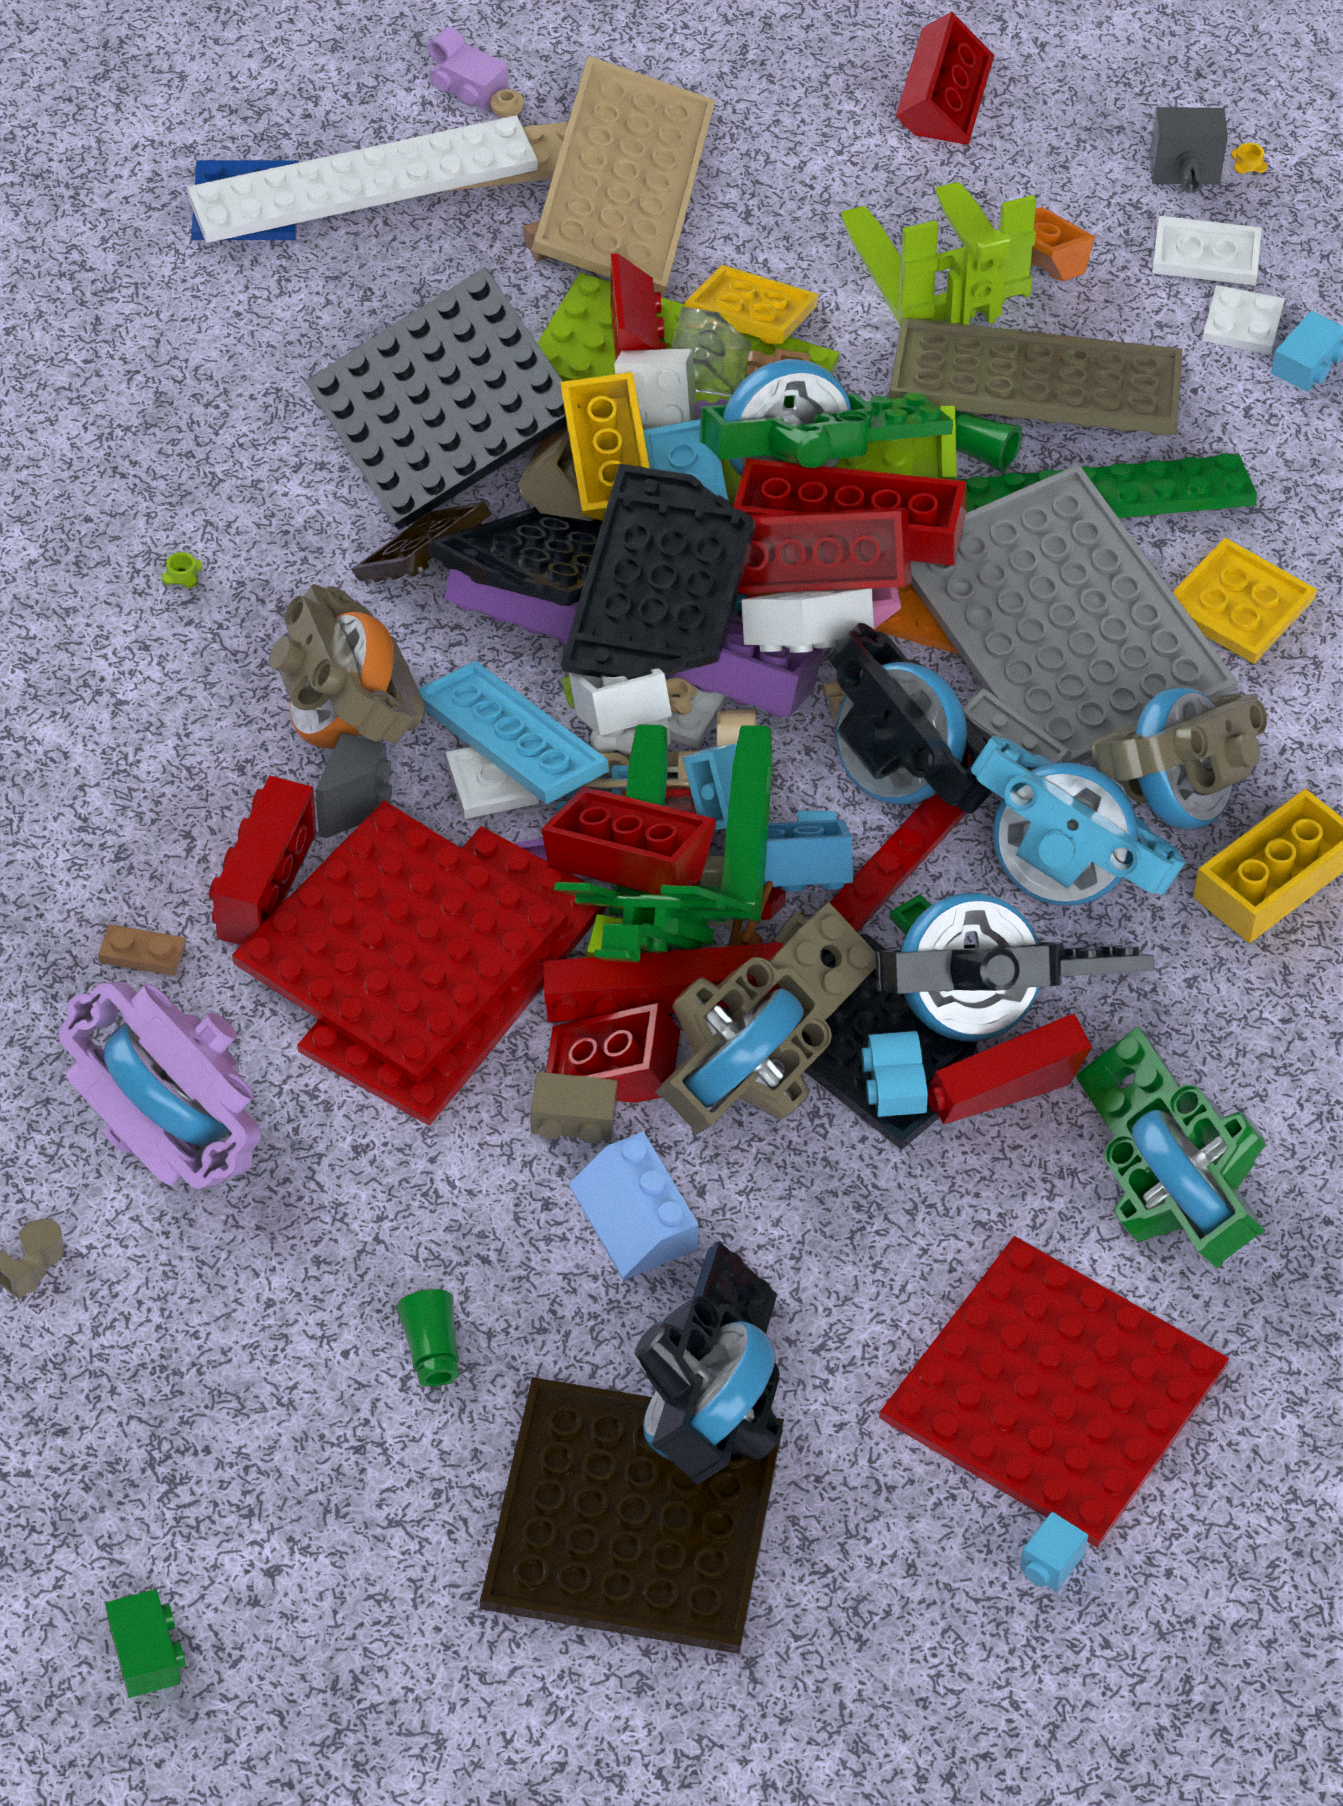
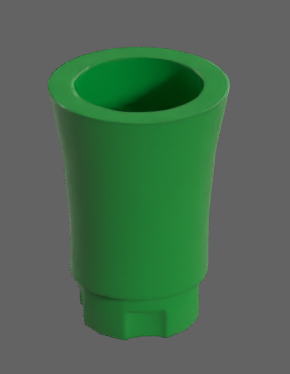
M955 411L956 451L984 462L1000 473H1005L1019 452L1022 441L1021 426L985 419L968 412L961 413Z
M428 1289L403 1297L397 1303L396 1311L404 1328L413 1369L417 1372L419 1384L423 1387L452 1384L453 1380L459 1377L457 1365L459 1356L454 1328L453 1295L445 1290Z

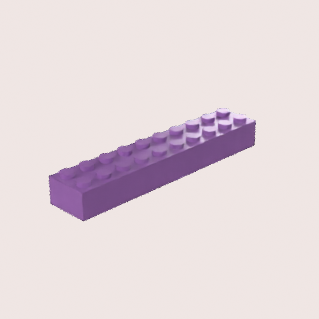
M453 569L449 571L445 600L456 603L461 609L477 610L489 614L496 621L512 622L524 626L531 633H544L556 637L563 644H567L579 603L576 602L571 606H561L546 600L489 585L473 582L470 576ZM731 619L719 662L667 675L665 678H682L690 684L696 685L703 692H716L731 697L732 701L738 704H751L766 709V712L773 716L790 717L814 691L823 650L813 648V651L793 653L790 652V648L783 646L782 651L760 652V645H744L743 623Z

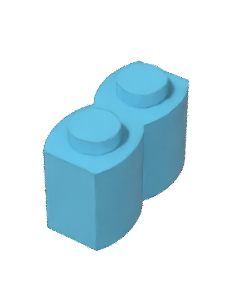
M918 1032L869 1035L868 1048L861 1049L863 1072H870L872 1080L866 1081L868 1105H876L878 1117L927 1113L928 1095Z

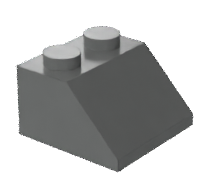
M341 733L315 790L319 837L328 838L359 826L384 800L388 803L390 802L393 788L392 785L388 784L391 761L387 760L386 743Z

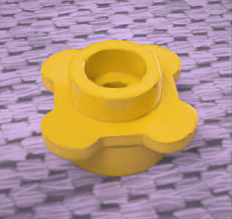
M1256 143L1241 144L1231 153V157L1236 162L1234 170L1240 174L1253 171L1264 173L1268 167L1267 163L1263 160L1264 149Z

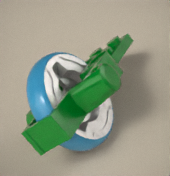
M785 359L764 365L748 375L735 389L727 404L701 406L700 442L716 454L719 460L728 459L733 468L742 477L746 458L794 463L805 468L834 467L840 458L857 457L867 454L868 442L952 434L953 420L923 394L907 393L904 395V398L895 399L886 396H874L871 398V401H865L857 394L846 393L836 377L820 365L806 360Z
M1139 1026L1075 1075L1114 1135V1138L1106 1146L1104 1158L1125 1191V1194L1114 1207V1211L1119 1222L1134 1239L1142 1242L1157 1235L1162 1236L1183 1228L1198 1252L1216 1268H1219L1227 1258L1257 1235L1260 1236L1265 1232V1229L1238 1190V1187L1254 1166L1256 1158L1266 1146L1261 1132L1241 1111L1224 1117L1218 1106L1197 1086L1191 1084L1180 1086L1146 1033ZM1130 1074H1135L1133 1083L1129 1087L1121 1089L1123 1079ZM1170 1112L1172 1113L1176 1121L1168 1115Z

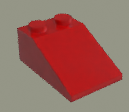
M659 1003L555 1025L552 1027L545 1073L618 1080L617 1101L638 1103L662 1098L655 1091L675 1071L680 1029Z

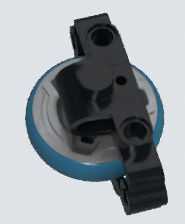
M858 623L828 655L829 661L837 670V682L846 694L838 713L836 743L841 763L847 775L860 790L881 802L908 805L927 800L937 794L947 804L957 806L968 814H973L993 791L982 785L976 779L977 776L971 771L972 765L985 747L986 742L965 718L963 707L956 692L939 674L922 666L917 660L907 659L886 634L875 631L865 623ZM968 753H970L972 759L970 766L967 763Z

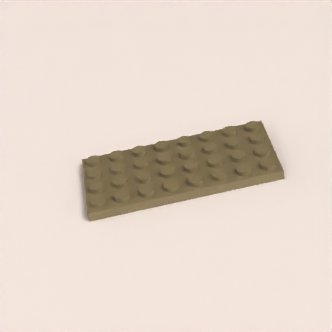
M902 317L889 398H904V395L907 393H919L925 395L930 402L939 408L940 406H955V410L967 411L975 415L994 414L1003 415L1010 419L1029 418L1042 420L1046 423L1065 422L1078 424L1082 427L1100 426L1113 428L1117 431L1135 430L1149 432L1153 435H1176L1183 349Z

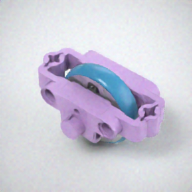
M126 982L102 983L91 993L78 994L70 1000L67 1007L68 1019L62 1024L58 1034L59 1041L76 1060L66 1071V1077L107 1123L103 1128V1132L116 1148L125 1153L133 1151L159 1180L168 1185L175 1184L182 1176L190 1186L200 1189L219 1185L227 1177L242 1175L248 1171L252 1165V1150L261 1139V1130L258 1124L244 1110L254 1098V1093L236 1072L240 1063L227 1050L228 1046L237 1038V1034L224 1018L210 1012L201 1021L195 1015L182 1014L162 991L151 984H145L137 993ZM119 1009L126 1023L119 1026L111 1034L103 1050L93 1043L89 1038V1034L94 1029L107 1028L112 1025L117 1018ZM229 1130L232 1132V1135L228 1138V1140L219 1141L229 1132ZM192 1144L207 1146L203 1151L202 1161L198 1158V1153Z

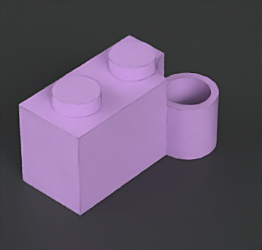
M446 27L428 43L427 48L430 56L438 62L430 70L431 84L442 92L447 91L461 98L466 104L475 105L485 110L490 106V99L494 93L509 88L508 64L465 44L462 34L455 28Z

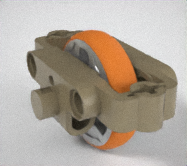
M312 584L304 596L298 595L294 597L289 603L284 617L290 638L282 637L275 643L270 654L269 663L272 669L279 671L290 697L291 720L297 733L314 746L333 749L341 733L354 736L360 735L375 742H380L384 739L391 743H397L406 730L411 731L415 729L424 714V701L395 638L390 636L387 628L374 618L368 609L354 602L348 594L339 588L329 586L326 589Z

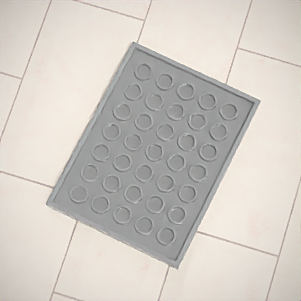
M1079 464L966 513L954 566L910 561L911 586L981 686L1072 751L1071 758L1067 762L1079 763L1092 757V746L1095 740L1137 723L1147 703L1164 690L1186 687L1198 690L1210 699L1236 691L1237 679Z

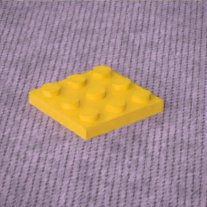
M721 265L685 301L683 314L693 317L695 321L702 324L713 323L726 327L729 332L734 334H749L758 337L767 344H782L817 307L819 294Z
M1224 537L1178 585L1173 593L1204 636L1255 664L1315 600L1317 589Z

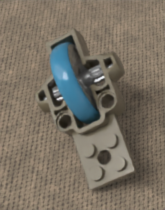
M828 902L769 961L759 957L751 958L732 971L718 986L704 977L694 981L676 998L672 1005L693 1053L655 1092L674 1108L691 1126V1130L696 1135L711 1127L738 1098L763 1110L778 1120L789 1116L805 1101L810 1093L802 1073L831 1042L830 1027L825 1020L876 968L875 951ZM822 949L831 951L835 956L836 965L834 968H829L822 963L820 958ZM747 973H750L755 978L757 987L749 983L746 976ZM776 983L781 987L765 996ZM720 1000L728 1005L729 1014L719 1005H716ZM802 1031L811 1038V1046L803 1040ZM772 1059H778L783 1063L784 1073L771 1061ZM714 1103H716V1104L708 1111L707 1107H709V1106L713 1105Z

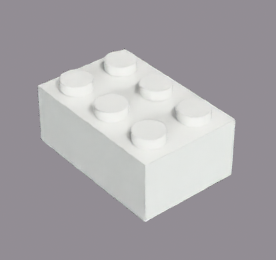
M872 588L782 592L741 599L744 645H760V652L782 651L783 646L790 648V652L793 653L813 651V648L836 647V640L837 644H839L849 631L860 622L874 629Z

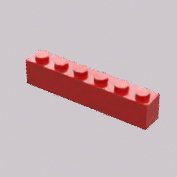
M782 942L667 951V953H640V960L638 962L606 961L596 957L544 961V997L548 1023L583 1020L659 1003L666 1013H675L672 1008L674 1001L694 981L704 977L718 986L732 971L751 958L759 957L769 961L783 947ZM747 973L746 976L749 983L757 987L755 978L750 973ZM776 983L765 996L781 987ZM722 1000L716 1004L722 1009H729L728 1005Z

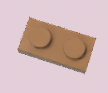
M109 924L98 953L99 963L176 976L186 941L185 937Z

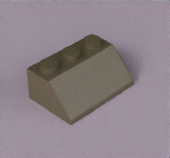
M567 426L538 444L517 486L520 488L523 499L528 504L534 505L540 513L593 521L595 518L582 515Z

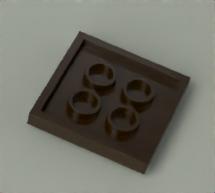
M485 502L431 511L351 570L359 581L373 579L375 583L387 577L395 580L405 574L414 577L429 567L428 561L433 558L428 555L431 541L482 525L481 522L491 516L492 513Z

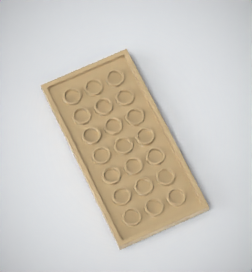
M588 55L531 251L611 278V254L618 253L653 277L654 292H661V296H663L670 277L715 100Z

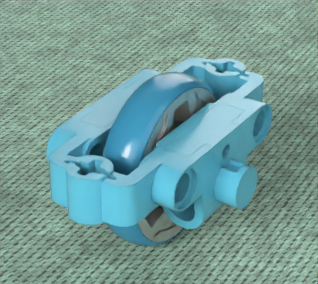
M997 736L990 737L971 767L972 773L977 776L976 779L982 785L1002 797L996 811L993 826V842L998 861L1008 878L1020 890L1034 899L1052 905H1081L1104 896L1115 888L1124 877L1147 892L1164 895L1186 863V860L1173 845L1150 831L1148 825L1135 816L1134 809L1123 790L1111 778L1097 769L1078 763H1053L1046 757L1031 754L1009 739ZM1034 767L1036 769L1029 771L1026 768ZM1138 835L1141 838V843L1138 842Z

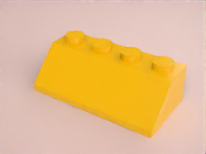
M633 372L560 382L582 515L603 521L619 463L650 468Z

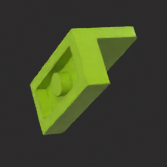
M940 406V410L953 420L952 434L914 438V476L955 480L957 477L955 406Z

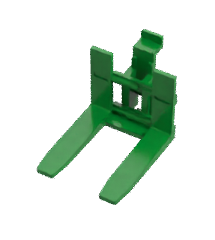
M639 724L635 729L629 760L626 797L665 806L668 768L667 728L663 725ZM743 725L739 730L732 768L721 886L661 885L660 893L664 895H655L617 885L616 891L591 883L555 882L554 890L574 896L575 903L584 906L609 907V914L622 917V923L604 924L601 950L594 951L596 958L606 961L638 962L640 960L641 947H643L644 951L667 953V950L672 951V947L685 950L701 949L702 945H712L714 929L708 928L707 922L725 923V921L732 920L761 922L772 780V732L770 727Z

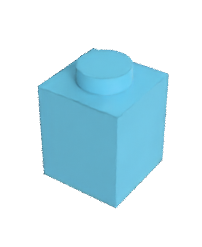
M1051 1512L1023 1548L1020 1569L1024 1571L1025 1576L1035 1585L1041 1587L1047 1585L1057 1591L1085 1555L1088 1534Z

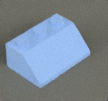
M644 1131L606 1146L569 1183L570 1189L623 1280L698 1250L699 1224Z

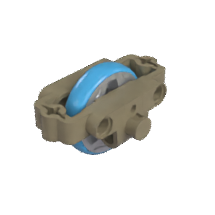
M1177 687L1167 689L1155 695L1147 703L1137 723L1095 740L1092 746V760L1098 771L1111 779L1115 778L1119 784L1123 785L1126 794L1132 800L1138 803L1147 802L1154 814L1167 825L1182 830L1203 828L1213 823L1223 813L1229 802L1233 785L1245 780L1251 774L1253 767L1258 764L1260 747L1255 736L1265 731L1267 727V712L1262 702L1257 700L1256 694L1241 695V693H1233L1210 699L1200 691L1191 688Z

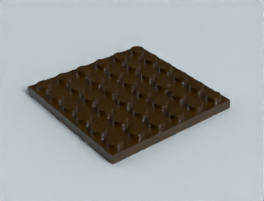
M532 1377L481 1593L480 1609L740 1654L781 1438L773 1450L758 1461H752L737 1453H731L728 1466L696 1485L673 1461L663 1458L656 1453L645 1439L643 1421L652 1397ZM777 1418L783 1428L784 1419Z

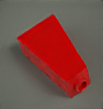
M1075 1013L1067 1015L936 1071L927 1088L928 1103L931 1109L938 1113L944 1125L1049 1093L1071 1084L1092 1046Z

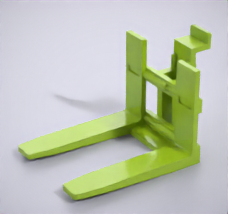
M960 182L936 187V195L942 209L964 247L936 254L938 223L936 220L903 228L900 256L882 225L866 206L841 212V218L850 240L900 327L902 317L931 321L945 320L948 323L969 325L970 318L976 317V312L980 311L988 323L993 324L995 323V318L1002 316V305L1005 303V298L1020 294L1024 298L1031 296L1032 278L1030 276L1032 246H1035L1036 231L1034 230L1036 198L1034 195L1001 203L999 229L994 230L976 200ZM951 269L948 270L947 292L934 295L935 271Z

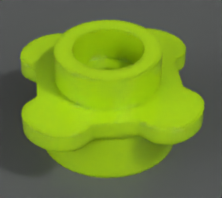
M178 552L172 554L166 561L167 570L161 575L162 582L166 585L181 584L186 588H192L197 585L196 576L202 570V562L195 559L189 553Z

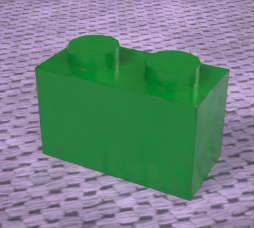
M157 1589L105 1602L107 1619L128 1698L181 1684L178 1669L186 1667L180 1641L171 1643L168 1631L175 1629L173 1614L169 1603L161 1605Z

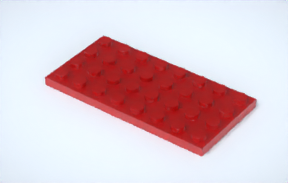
M482 826L476 830L462 849L567 914L568 925L419 1084L414 1083L320 1020H317L297 1044L299 1053L428 1126L432 1124L543 988L544 961L566 959L593 926L597 914L601 915L607 908L606 906H584L575 903L574 896L554 890L555 882H587L566 871L548 867L546 860Z

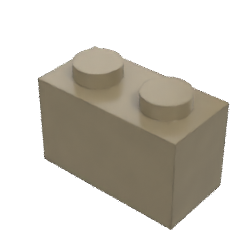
M537 1072L530 1111L531 1133L539 1134L547 1139H556L560 1136L575 1137L587 1143H597L601 1140L612 1141L617 1106L618 1080Z

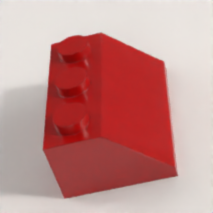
M611 254L610 307L615 361L621 351L666 349V342L659 343V339L664 338L663 317H657L656 314L662 312L661 292H654L653 277L620 254Z

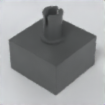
M1156 107L1149 154L1152 184H1181L1183 191L1187 193L1190 192L1189 184H1192L1193 193L1200 191L1203 184L1220 185L1228 138L1225 108Z

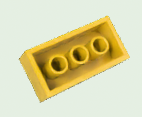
M1306 788L1198 868L1193 898L1250 944L1343 873V818Z

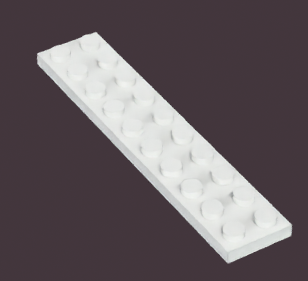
M516 115L187 187V191L205 242L209 243L538 170V160Z

